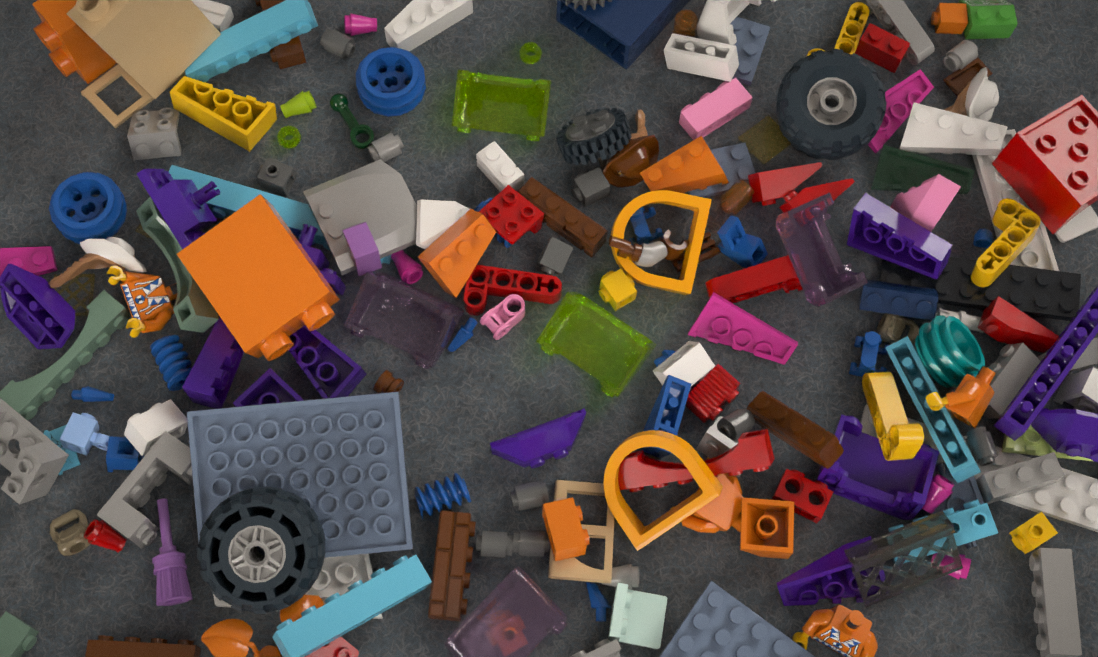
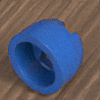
M979 229L974 235V246L989 248L993 243V234L989 229Z

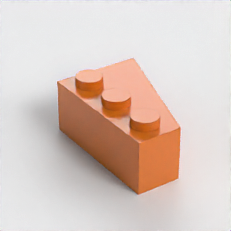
M702 136L640 172L650 191L668 190L685 194L688 191L707 189L708 186L729 183L724 171Z

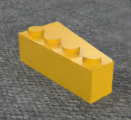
M183 76L170 91L174 109L249 152L277 120L275 103L268 101L266 103L259 102L255 97L236 95L232 90L213 88L212 84Z

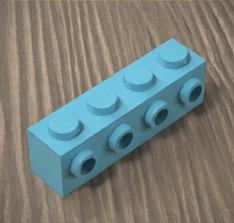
M977 499L964 503V509L955 512L953 508L939 511V517L929 520L928 516L913 520L914 525L904 528L903 524L888 528L889 533L884 534L894 564H904L997 534L998 530L988 504L979 503Z

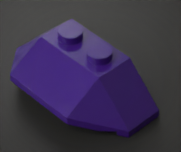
M8 264L0 276L1 299L7 317L37 349L62 348L74 330L76 311L54 288L49 286L44 278L16 265Z
M585 408L490 442V450L492 454L524 468L528 466L531 468L540 467L545 464L544 460L552 457L555 460L564 458L569 454L568 451L572 450L586 418Z
M1042 408L1031 423V426L1056 452L1072 457L1088 458L1098 462V414L1077 409H1055L1049 411L1048 408Z

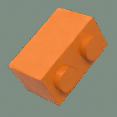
M574 498L543 504L542 517L555 562L585 555L586 547L590 544L587 529H582L580 522L583 521L580 506L575 505Z

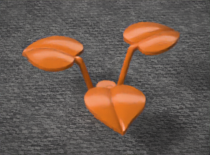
M304 595L291 606L280 610V620L284 622L292 619L294 622L302 617L301 613L314 605L317 609L323 606V600L316 595ZM240 619L220 621L212 625L201 637V641L208 647L214 657H246L249 651L248 647L254 652V657H281L277 646L268 645L259 651L256 645L250 642L253 634L252 627Z

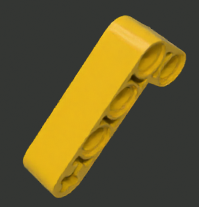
M856 2L850 6L834 49H843V52L848 54L855 53L870 12L866 4ZM812 49L809 51L807 56L811 55L812 52L819 51L822 49Z
M1002 199L998 203L993 215V224L1002 230L1003 233L976 261L971 274V280L979 287H988L1033 240L1040 225V218L1036 213L1013 199Z
M891 372L865 373L862 379L863 391L884 458L887 461L913 459L924 442L922 426L919 423H908Z

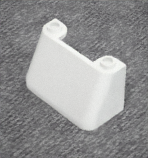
M707 0L696 28L698 37L704 40L734 45L737 42L736 34H734L733 25L730 23L749 4L760 6L762 4L761 0Z

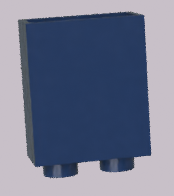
M557 0L556 20L627 70L690 0H612V2L605 0L604 7L597 3L595 10H593L591 5H587L586 11L583 10L582 5L574 9V3L571 2L566 6V0Z

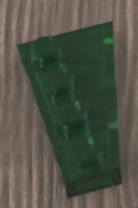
M883 145L871 190L908 192L911 187L914 186L916 188L922 182L940 174L961 186L957 194H968L975 170Z

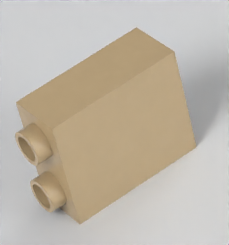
M77 0L76 5L67 13L87 35L154 99L170 86L221 35L191 0Z

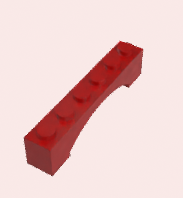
M768 429L742 433L737 445L718 456L703 461L716 478L718 474L727 473L728 476H736L742 474L743 470L753 469V472L765 471L769 469L768 466H771L775 459ZM644 450L629 453L622 460L618 472L620 490L629 489V492L643 490L644 486L653 485V488H661L667 486L668 482L677 481L678 484H686L693 481V476L683 463L653 459L644 455Z

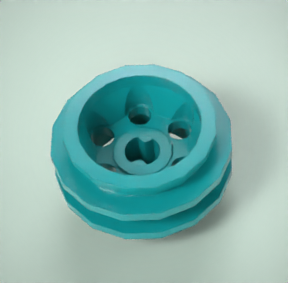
M935 316L931 323L921 325L919 334L915 338V347L924 367L940 385L946 388L954 387L957 389L966 374L976 377L981 367L985 366L981 347L970 330L954 316Z

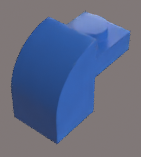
M731 215L717 232L721 239L718 245L720 251L741 267L748 268L761 264L768 254L761 238L746 234L738 217Z

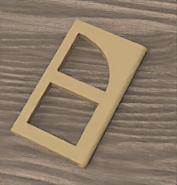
M119 64L81 91V95L115 129L134 113L154 100ZM184 71L170 86H168L165 90H167V89H168L169 87H171L174 83H176V82H177L178 80H180L183 76H185V75H186V74H185V71ZM122 76L142 97L117 116L96 94Z
M555 481L554 501L567 499V493L605 496L603 483ZM608 504L606 526L581 524L582 529H587L589 538L605 539L604 570L589 567L578 561L575 557L555 562L550 546L548 578L611 583L615 517L610 511Z

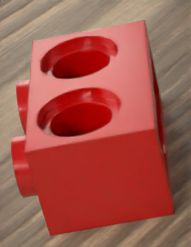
M786 469L771 500L794 502V513L818 523L822 519L834 491L828 489V486L823 482L816 480L813 482L805 478V475L798 470ZM785 484L794 485L797 493H789L785 488ZM809 495L817 496L820 505L812 504L809 501Z

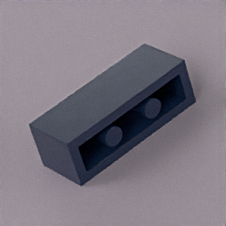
M862 279L859 296L860 310L932 320L935 317L938 302L936 289Z

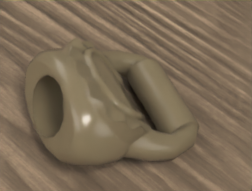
M884 313L876 333L881 335L883 342L893 344L901 339L905 325H909L910 330L907 336L914 345L915 338L919 334V327L913 320L907 317Z
M72 509L52 520L50 535L53 541L56 542L58 551L63 556L79 553L90 545L88 540L84 538L88 521L86 515L80 510ZM79 518V522L77 524L75 523L73 526L67 528L64 531L62 530L60 533L56 531L62 526Z

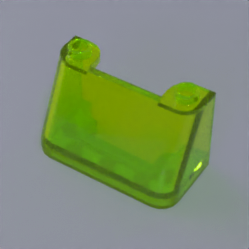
M458 69L452 126L457 127V132L471 133V129L526 135V140L540 141V137H545L552 82L551 80L543 79L534 81L533 79L482 73L476 74Z
M578 292L566 293L536 341L542 345L540 349L548 355L553 356L554 353L561 354L598 379L599 383L603 386L601 390L610 397H614V395L619 397L656 347L652 340Z

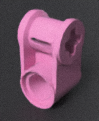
M516 294L509 295L481 317L480 323L489 328L494 334L493 338L495 340L502 338L525 317V302L523 298ZM512 305L520 307V310L517 312H510L508 309Z

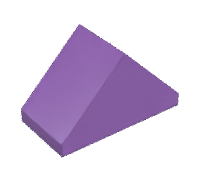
M366 222L342 230L358 276L382 268L379 250Z

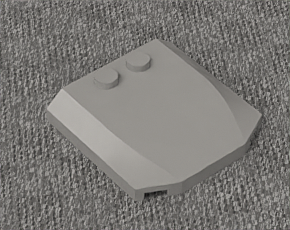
M381 159L303 191L341 275L356 270L342 231L343 229L366 222L379 250L380 259L416 244L417 205L402 175Z

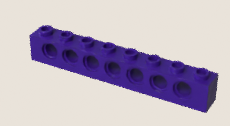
M1098 284L1080 307L1076 317L1072 318L993 425L1012 440H1017L1026 432L1098 333Z

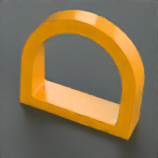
M668 190L651 191L627 203L613 223L611 235L624 239L625 228L630 217L645 205L662 203L693 210L694 215L688 237L689 244L685 251L679 280L645 272L636 266L632 260H629L628 256L626 259L617 256L618 248L611 246L618 266L625 274L630 275L633 281L641 285L682 295L691 294L712 199Z
M658 430L636 433L620 443L607 463L603 482L605 498L609 509L637 551L718 497L723 488L697 451L688 442L672 433ZM643 447H659L677 456L701 489L649 525L644 526L621 494L618 484V472L622 460L629 453Z

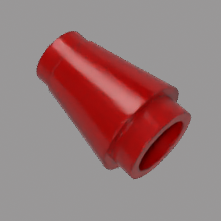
M93 520L84 533V538L88 540L89 544L120 552L126 543V538L122 537L104 520Z

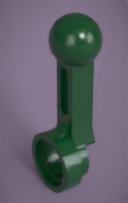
M340 93L334 94L330 99V106L334 111L340 113L350 129L352 144L359 149L371 146V142L374 141L372 129L367 125L358 124L348 108V99L345 95ZM364 133L368 135L369 139L364 143H360L356 140L358 134Z

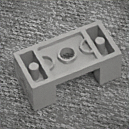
M0 398V464L12 473L11 476H7L1 489L20 505L48 494L69 455ZM16 440L19 441L20 451L15 446Z
M165 431L97 513V516L141 549L145 545L149 546L157 537L156 531L159 528L136 509L143 507L150 499L149 493L155 486L158 487L165 481L168 470L193 487L190 448Z

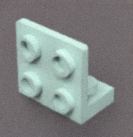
M618 583L610 621L609 641L617 639L620 643L659 649L661 646L667 597L629 590L628 584Z

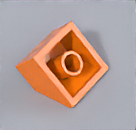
M742 497L740 550L760 557L788 559L793 554L794 502Z

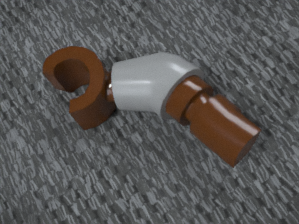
M668 229L659 241L649 244L642 243L641 245L636 243L631 245L630 241L611 235L609 246L618 248L617 256L626 259L628 256L629 260L635 261L636 265L652 267L664 258L672 261L677 260L688 247L689 240H682L679 245L673 244L669 240V236L672 233Z

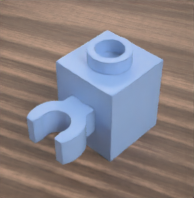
M73 412L63 431L60 442L63 448L87 456L92 445L107 451L109 436L98 433L100 428L94 416L88 413H81L80 415Z

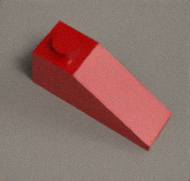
M822 163L748 175L752 202H761L762 206L776 204V199L788 195L822 167Z
M853 178L807 187L798 192L794 189L783 198L785 202L779 208L798 229L810 222L855 181Z
M999 296L984 309L977 327L996 341L1006 344L1024 343L1030 350L1042 353L1046 352L1059 337Z

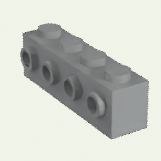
M1039 548L1032 552L1029 558V567L1033 571L1034 578L1031 591L1036 600L1034 621L1038 623L1039 633L1036 637L1037 649L1040 650L1041 657L1081 656L1082 649L1072 549Z

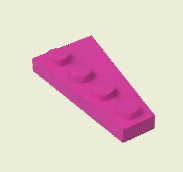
M921 69L885 92L887 104L883 122L874 138L868 143V146L875 154L908 118L913 104H920L934 88Z
M51 246L0 248V276L8 264L16 265L37 276L57 271L54 250Z
M714 292L688 332L690 336H698L716 344L728 345L732 349L744 350L753 353L755 356L784 365L798 346V342Z

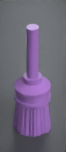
M159 499L157 500L162 547L159 548L160 554L152 558V563L154 564L153 574L157 576L156 605L171 606L188 602L193 597L186 574V554L177 551L176 546L172 542L168 500Z

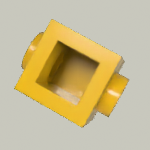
M621 268L615 272L613 270L609 271L601 278L599 295L605 303L609 302L615 311L636 299L637 290L634 287L635 283L632 277L628 274L625 275Z
M1040 512L1009 534L1012 536L1014 545L1019 550H1022L1024 554H1027L1058 534V532L1043 512Z

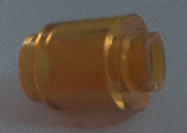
M687 9L679 11L675 16L673 33L694 37L698 21L697 15Z
M740 180L738 183L735 182L719 198L722 202L719 205L727 214L733 213L736 215L752 199L751 196L755 192L744 180Z

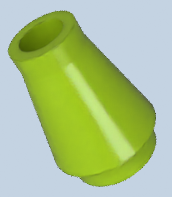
M301 91L285 104L280 105L285 118L313 112L312 109L317 108L310 91Z

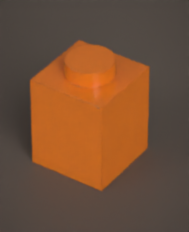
M939 3L936 11L932 12L931 25H935V33L962 34L968 24L967 6L963 3Z

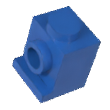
M109 436L106 454L108 472H113V469L134 470L144 456L140 455L126 437Z

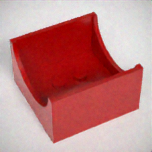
M1083 95L1017 132L992 162L996 170L1029 208L1039 216L1042 223L1052 234L1058 232L1071 219L1098 200V112Z

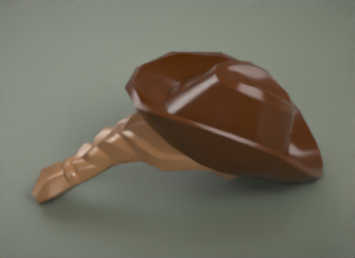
M637 110L635 117L637 133L631 135V140H628L629 143L627 145H623L624 148L621 151H616V154L608 160L602 171L609 184L618 188L635 186L644 179L640 172L657 163L658 140L654 135L647 134L645 114L642 110Z

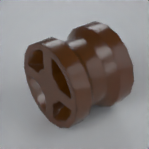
M386 370L376 381L373 390L376 393L400 392L404 381L400 378H394L392 373Z

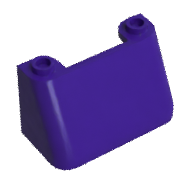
M841 414L833 434L838 438L844 452L829 469L823 466L820 467L816 481L825 483L828 489L834 491L833 493L902 520L913 519L925 505L939 451L923 443L913 459L887 461L883 456L878 438L863 433V426L856 417Z

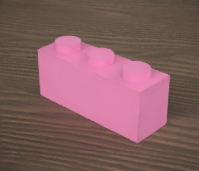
M734 78L731 82L725 81L714 92L705 93L695 104L685 106L681 110L679 124L693 140L700 136L704 138L749 109L753 97L737 78Z

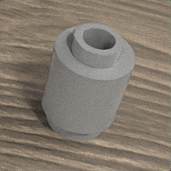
M961 41L946 53L943 60L945 66L952 72L959 69L962 70L978 57V48L972 41Z
M389 133L371 142L372 145L367 147L374 162L380 159L386 162L402 154L401 148L404 145L398 135L394 136L392 133Z

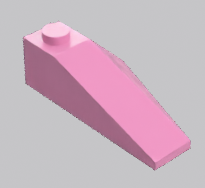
M938 174L922 182L916 188L914 186L911 187L906 193H899L890 208L932 232L961 186Z

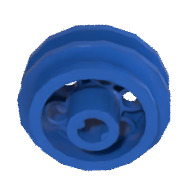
M396 47L378 49L369 53L359 64L356 72L358 95L364 106L376 114L384 116L403 115L413 110L423 99L426 91L424 68L419 59L407 50ZM407 80H411L408 85L404 84ZM372 81L378 82L376 86L371 85Z
M83 172L70 176L59 184L51 196L49 211L52 222L64 237L80 244V242L87 239H107L116 234L125 222L127 205L120 188L111 178L100 173ZM71 211H75L73 217H70Z

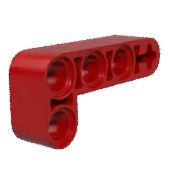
M787 255L713 278L705 283L709 298L714 292L733 304L782 288L785 293H789L790 290L797 289L801 291L806 287L797 256Z
M476 265L466 281L464 307L470 315L478 316L485 311L488 295L506 298L512 294L521 296L525 301L554 304L561 298L562 283L559 278L552 275ZM476 277H483L485 279L480 283L473 281ZM501 280H505L509 284L506 286H500L497 283ZM523 284H530L533 287L525 290L521 286ZM549 287L554 288L553 292H548ZM472 299H479L481 301L477 305L469 303Z

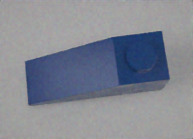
M668 375L643 431H665L677 436L691 383ZM643 447L638 449L640 451L644 450L645 453L660 459L672 454L659 447Z

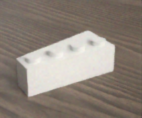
M412 0L384 28L386 41L390 47L410 52L472 14L473 1Z
M914 103L899 153L998 155L1008 127Z

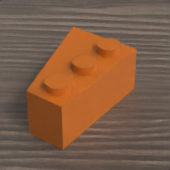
M470 209L426 248L418 258L446 293L457 298L496 231L482 213Z

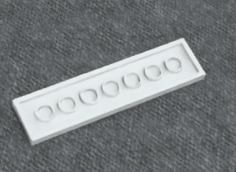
M1015 129L1006 131L998 155L1015 136ZM972 155L991 220L998 203L1002 199H1013L1031 210L992 165V162L998 155ZM1041 220L1033 240L1010 265L1059 271L1046 227ZM993 224L996 236L998 238L1003 233V231Z

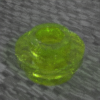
M527 42L520 48L519 56L524 63L535 64L540 61L542 50L536 43ZM533 52L535 55L530 56L527 53Z
M288 125L280 129L277 139L282 147L290 149L300 143L301 134L297 128ZM289 135L293 136L292 139H290V140H285V138H286L287 136H289Z

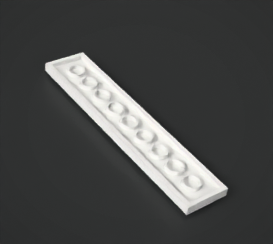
M866 404L860 421L863 426L862 432L878 438L869 407ZM907 418L909 424L919 423L922 426L924 432L923 443L930 445L932 449L938 450L925 423ZM996 447L999 455L994 458L995 462L986 466H980L977 463L981 472L974 475V477L978 479L984 473L1033 458L1017 453L1002 452V448ZM940 452L936 465L945 463ZM936 466L932 478H934L936 474H939L938 468ZM1062 468L1065 476L1054 484L1000 500L1037 513L1043 512L1046 516L1098 532V479Z

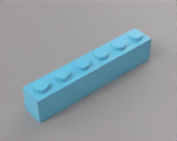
M285 0L220 32L221 35L185 70L186 76L207 82L210 78L220 73H225L241 63H246L259 54L267 53L270 49L287 43L292 38L308 33L311 29L318 26L310 3L307 0Z
M907 336L885 347L956 482L959 483L980 473L979 466L945 406L938 411H933L928 406L926 396L932 392H938L909 337Z
M405 555L393 562L394 567L386 571L383 567L371 574L372 579L363 583L362 580H359L347 588L349 592L341 596L339 593H335L324 600L326 604L317 609L314 605L301 613L302 617L294 622L292 619H288L276 627L278 631L275 632L272 638L282 656L305 657L427 588L432 581L417 555L409 559Z

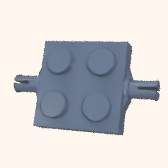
M946 463L936 465L939 474L950 480L954 486L952 488L953 493L931 514L933 518L939 517L938 512L945 509L953 508L954 512L964 509L963 504L978 499L979 503H984L974 476L957 483L953 476H951ZM976 541L966 543L967 549L978 546Z

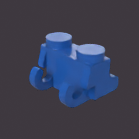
M643 206L630 217L637 241H635V238L629 239L631 245L635 243L639 245L642 243L649 244V241H653L663 235L661 228L655 229L656 232L651 234L646 219L656 214L654 207H650L648 209L649 212L643 213L645 211Z
M871 331L866 332L864 337L856 336L854 346L859 348L863 345L859 367H857V363H851L849 374L863 377L865 373L887 372L885 367H881L880 370L875 369L877 353L882 355L888 354L885 347L889 345H885L884 348L879 347L882 341L881 335Z

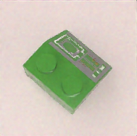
M959 0V3L966 4L968 24L964 30L965 39L1009 38L1017 26L1014 5L1006 0Z

